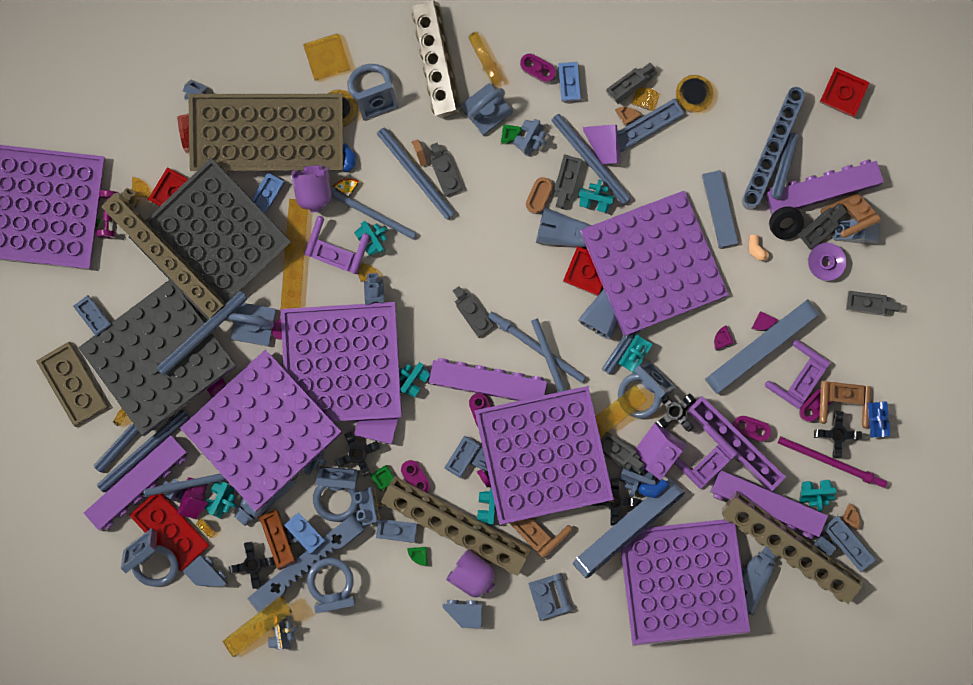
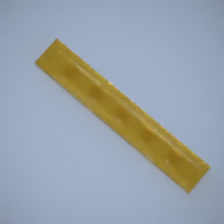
M289 199L286 236L292 242L285 248L281 309L300 308L308 210L301 208L297 204L296 199Z

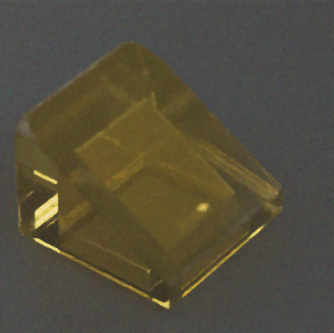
M641 87L636 91L632 104L649 111H654L659 93L654 89Z

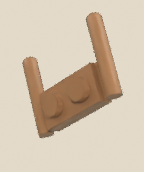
M858 192L821 209L822 214L828 208H833L840 203L858 223L841 231L842 238H847L881 221L879 215L876 214Z
M821 381L819 417L821 424L827 423L828 402L863 405L862 427H869L867 403L871 402V386Z
M532 518L509 523L543 559L573 531L572 526L567 525L552 540Z

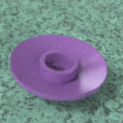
M822 243L814 247L810 252L808 266L816 278L831 281L841 276L844 272L846 256L837 245ZM823 260H828L829 266L823 265Z

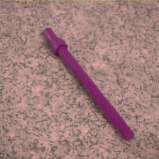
M779 437L778 444L859 477L865 483H873L882 488H885L888 481L874 476V473L864 472L784 437Z

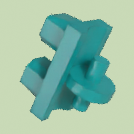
M598 179L597 184H589V188L596 191L580 188L579 206L589 208L591 199L599 201L597 211L606 213L613 202L614 196L599 192L607 193L608 187L601 186L602 180Z
M366 221L360 223L362 226L354 233L359 241H361L363 234L370 236L372 242L366 247L365 251L367 254L372 256L378 252L380 254L385 252L378 237L383 242L386 241L387 237L384 233L388 231V228L386 226L380 228L378 223L373 225L376 230L374 233Z
M636 334L618 364L635 373V368L642 363L653 344Z
M419 362L411 374H409L412 366L409 364L406 365L404 370L399 367L400 382L402 383L405 377L408 378L400 389L402 394L406 393L415 398L420 391V388L413 384L415 378L417 377L424 383L429 378L430 373L423 368L424 365Z
M830 480L820 481V489H813L811 481L802 482L799 496L800 503L809 502V507H816L818 512H822V506H828L829 501L835 500L836 487H832Z
M214 482L211 491L216 493L217 496L214 501L211 499L206 500L208 503L205 509L209 511L208 514L221 519L224 512L228 514L231 507L237 508L238 505L233 504L236 497L232 495L235 490L233 486L225 482Z
M492 489L479 492V503H489V511L478 510L477 520L486 522L488 525H494V511L496 507Z

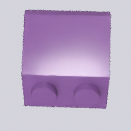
M655 422L634 451L640 457L639 461L644 463V468L661 480L682 453L686 444Z

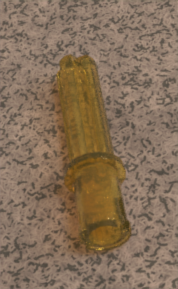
M471 33L469 40L483 65L482 70L486 72L492 85L500 83L503 79L496 68V62L492 61L479 33Z

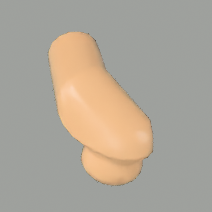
M750 235V254L759 261L767 260L769 253L759 246V235Z

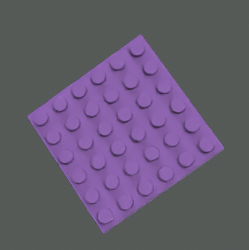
M0 145V260L90 270L105 157Z
M685 191L580 230L624 336L729 295Z
M396 302L281 309L284 370L332 422L402 418Z
M266 350L180 427L255 512H258L342 434L339 428Z
M589 386L475 410L499 525L614 500Z
M722 519L649 527L621 550L632 646L750 633L734 523H729Z

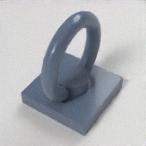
M365 64L356 68L351 73L347 83L348 91L357 101L363 120L399 108L392 86L391 74L385 67L379 64ZM376 71L383 75L385 83L361 92L356 90V79L362 73Z
M490 82L461 104V108L468 116V119L472 121L483 136L513 113L503 100L505 90L502 88L495 90Z
M243 303L236 313L229 315V320L234 323L231 340L269 347L276 309Z
M650 361L638 365L634 370L635 373L627 376L621 382L618 389V401L621 408L628 415L635 418L652 416L659 409L662 397L671 394L676 389ZM637 380H642L644 387L655 394L652 406L643 411L630 407L625 396L629 384Z
M320 466L316 478L317 487L313 493V505L321 517L328 521L340 522L356 512L359 504L354 502L353 494L358 493L355 488L358 470ZM328 487L336 491L348 490L351 495V505L348 510L341 514L327 512L320 501L324 489Z
M153 527L123 550L121 569L125 573L132 569L138 581L147 586L159 587L168 584L175 578L178 572V560L170 549L156 545L158 532ZM153 553H160L169 559L171 568L165 577L151 579L143 575L139 564L145 563Z
M324 558L311 567L307 576V586L310 594L319 601L314 605L315 613L355 605V597L350 595L354 585L353 573L342 560ZM330 565L340 568L346 577L344 590L342 592L322 595L315 586L317 572L321 568Z

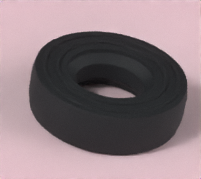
M791 206L776 210L769 220L771 232L775 237L782 240L797 236L804 226L801 212ZM785 218L793 219V224L790 227H780L781 221Z

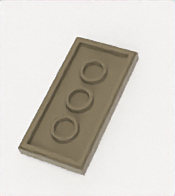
M70 341L36 360L74 427L108 408Z

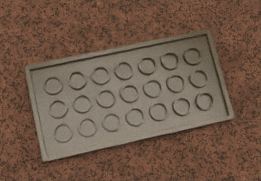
M188 94L189 171H198L210 158H213L224 171L304 170V167L322 165V169L329 167V170H343L342 94Z

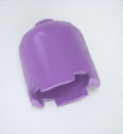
M322 165L304 167V171L297 172V169L291 172L296 201L301 208L315 213L320 212L321 208L330 203L332 194L329 167L322 169Z
M470 549L464 552L456 563L457 567L446 578L449 583L471 597H480L485 592L489 594L495 586L493 583L495 578L494 569Z

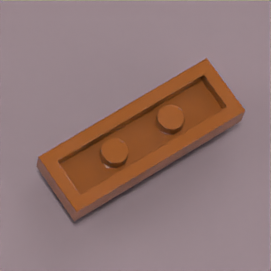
M275 509L259 517L277 569L282 570L296 563L297 560L279 511Z

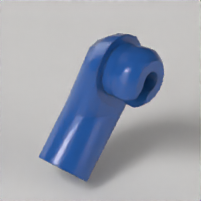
M344 143L343 155L345 159L343 170L350 172L355 167L356 155Z
M662 479L656 485L641 484L639 492L643 496L654 498L660 495L669 485Z

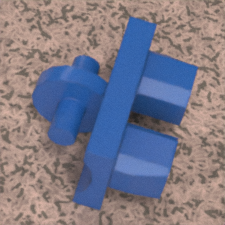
M887 401L867 403L870 438L891 436Z

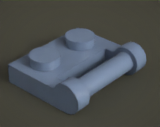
M562 573L528 583L539 620L573 610L572 605H569L562 583ZM553 581L555 583L558 596L562 607L558 609L556 608L549 586V583Z

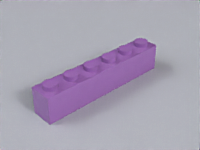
M865 160L860 162V166L853 167V165L842 167V171L839 172L830 170L823 173L824 176L818 178L816 175L805 178L806 181L798 183V180L789 182L787 187H784L782 197L779 200L771 197L773 187L770 188L765 197L771 216L782 207L791 206L801 209L881 186L883 179L877 161Z
M438 358L437 361L433 360L429 385L520 401L544 396L547 381H543L544 378L539 376H532L531 379L524 377L525 374L513 372V375L505 374L506 371L502 369L489 371L485 366L476 365L473 368L468 367V363L457 361L456 364L449 363L448 359Z
M703 396L686 411L702 427L705 424H709L738 452L734 458L767 490L772 492L786 478Z
M170 435L84 512L85 516L99 531L103 529L107 531L114 525L113 520L118 516L120 518L129 511L127 508L132 503L136 505L143 499V489L156 487L158 485L157 481L162 477L163 479L168 477L173 472L171 469L176 464L180 466L187 459L185 456L189 453Z
M722 470L717 473L710 493L714 494L713 498L724 501V499L729 500L737 490L793 531H796V529L802 531L804 537L812 540L814 537H820L828 515Z

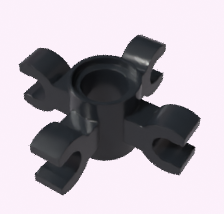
M690 393L680 403L672 402L668 395L662 397V403L666 406V415L656 423L665 429L672 421H676L686 431L690 432L695 427L686 418V409L697 400ZM679 407L680 414L677 417H673L672 410Z
M835 411L834 427L830 430L815 429L814 438H828L833 443L832 458H842V442L846 439H862V431H847L843 426V411ZM834 430H840L842 432L843 436L841 440H837L834 438Z
M352 432L344 434L350 450L349 454L335 460L338 468L353 461L359 465L364 477L370 475L371 472L365 460L367 454L380 449L378 442L375 441L362 447L357 444ZM360 449L363 451L361 459L353 458L354 450Z
M611 478L613 497H617L620 500L618 507H612L609 501L591 505L606 506L610 510V525L613 526L619 522V509L622 506H638V498H623L619 494V478Z
M253 542L244 543L247 558L241 564L228 566L229 572L233 574L246 571L250 574L252 588H261L259 572L262 567L276 564L273 557L265 559L255 557ZM250 560H255L258 564L257 569L254 571L248 569V562Z

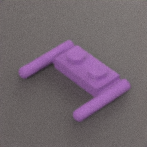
M318 216L305 255L349 271L352 274H357L370 236L368 234L362 235L355 254L352 251L318 239L324 222V217Z
M794 340L792 345L810 357V359L788 392L771 381H767L765 387L797 409H800L831 362L800 341Z
M705 424L703 429L718 445L693 470L679 457L674 462L699 489L738 453L709 424Z

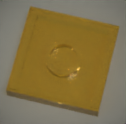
M339 33L303 44L314 81L350 70Z

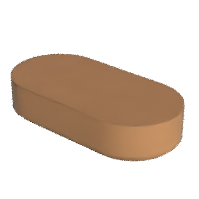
M538 178L526 200V208L532 214L541 213L548 201L553 188L552 182L548 178Z

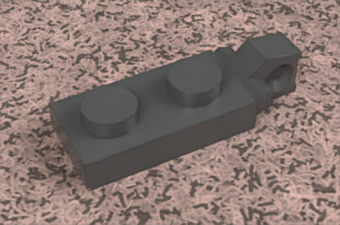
M648 63L643 68H634L607 88L606 92L619 104L648 83L657 74V71L651 63Z
M438 143L430 145L433 155L430 156L431 165L444 196L446 197L461 191L462 186L446 150L441 152Z
M564 154L554 188V196L558 197L555 207L563 209L565 199H571L582 159Z
M840 203L833 208H828L803 229L798 236L812 250L839 226L840 218L847 213L846 209Z
M459 286L453 290L457 297V300L454 301L457 309L477 337H480L494 327L469 292L464 294Z
M848 291L846 310L889 315V311L899 312L901 303L891 302V297H887V295Z
M609 432L600 439L603 454L628 471L632 468L638 474L645 470L644 463L639 461L640 457L637 455V452Z

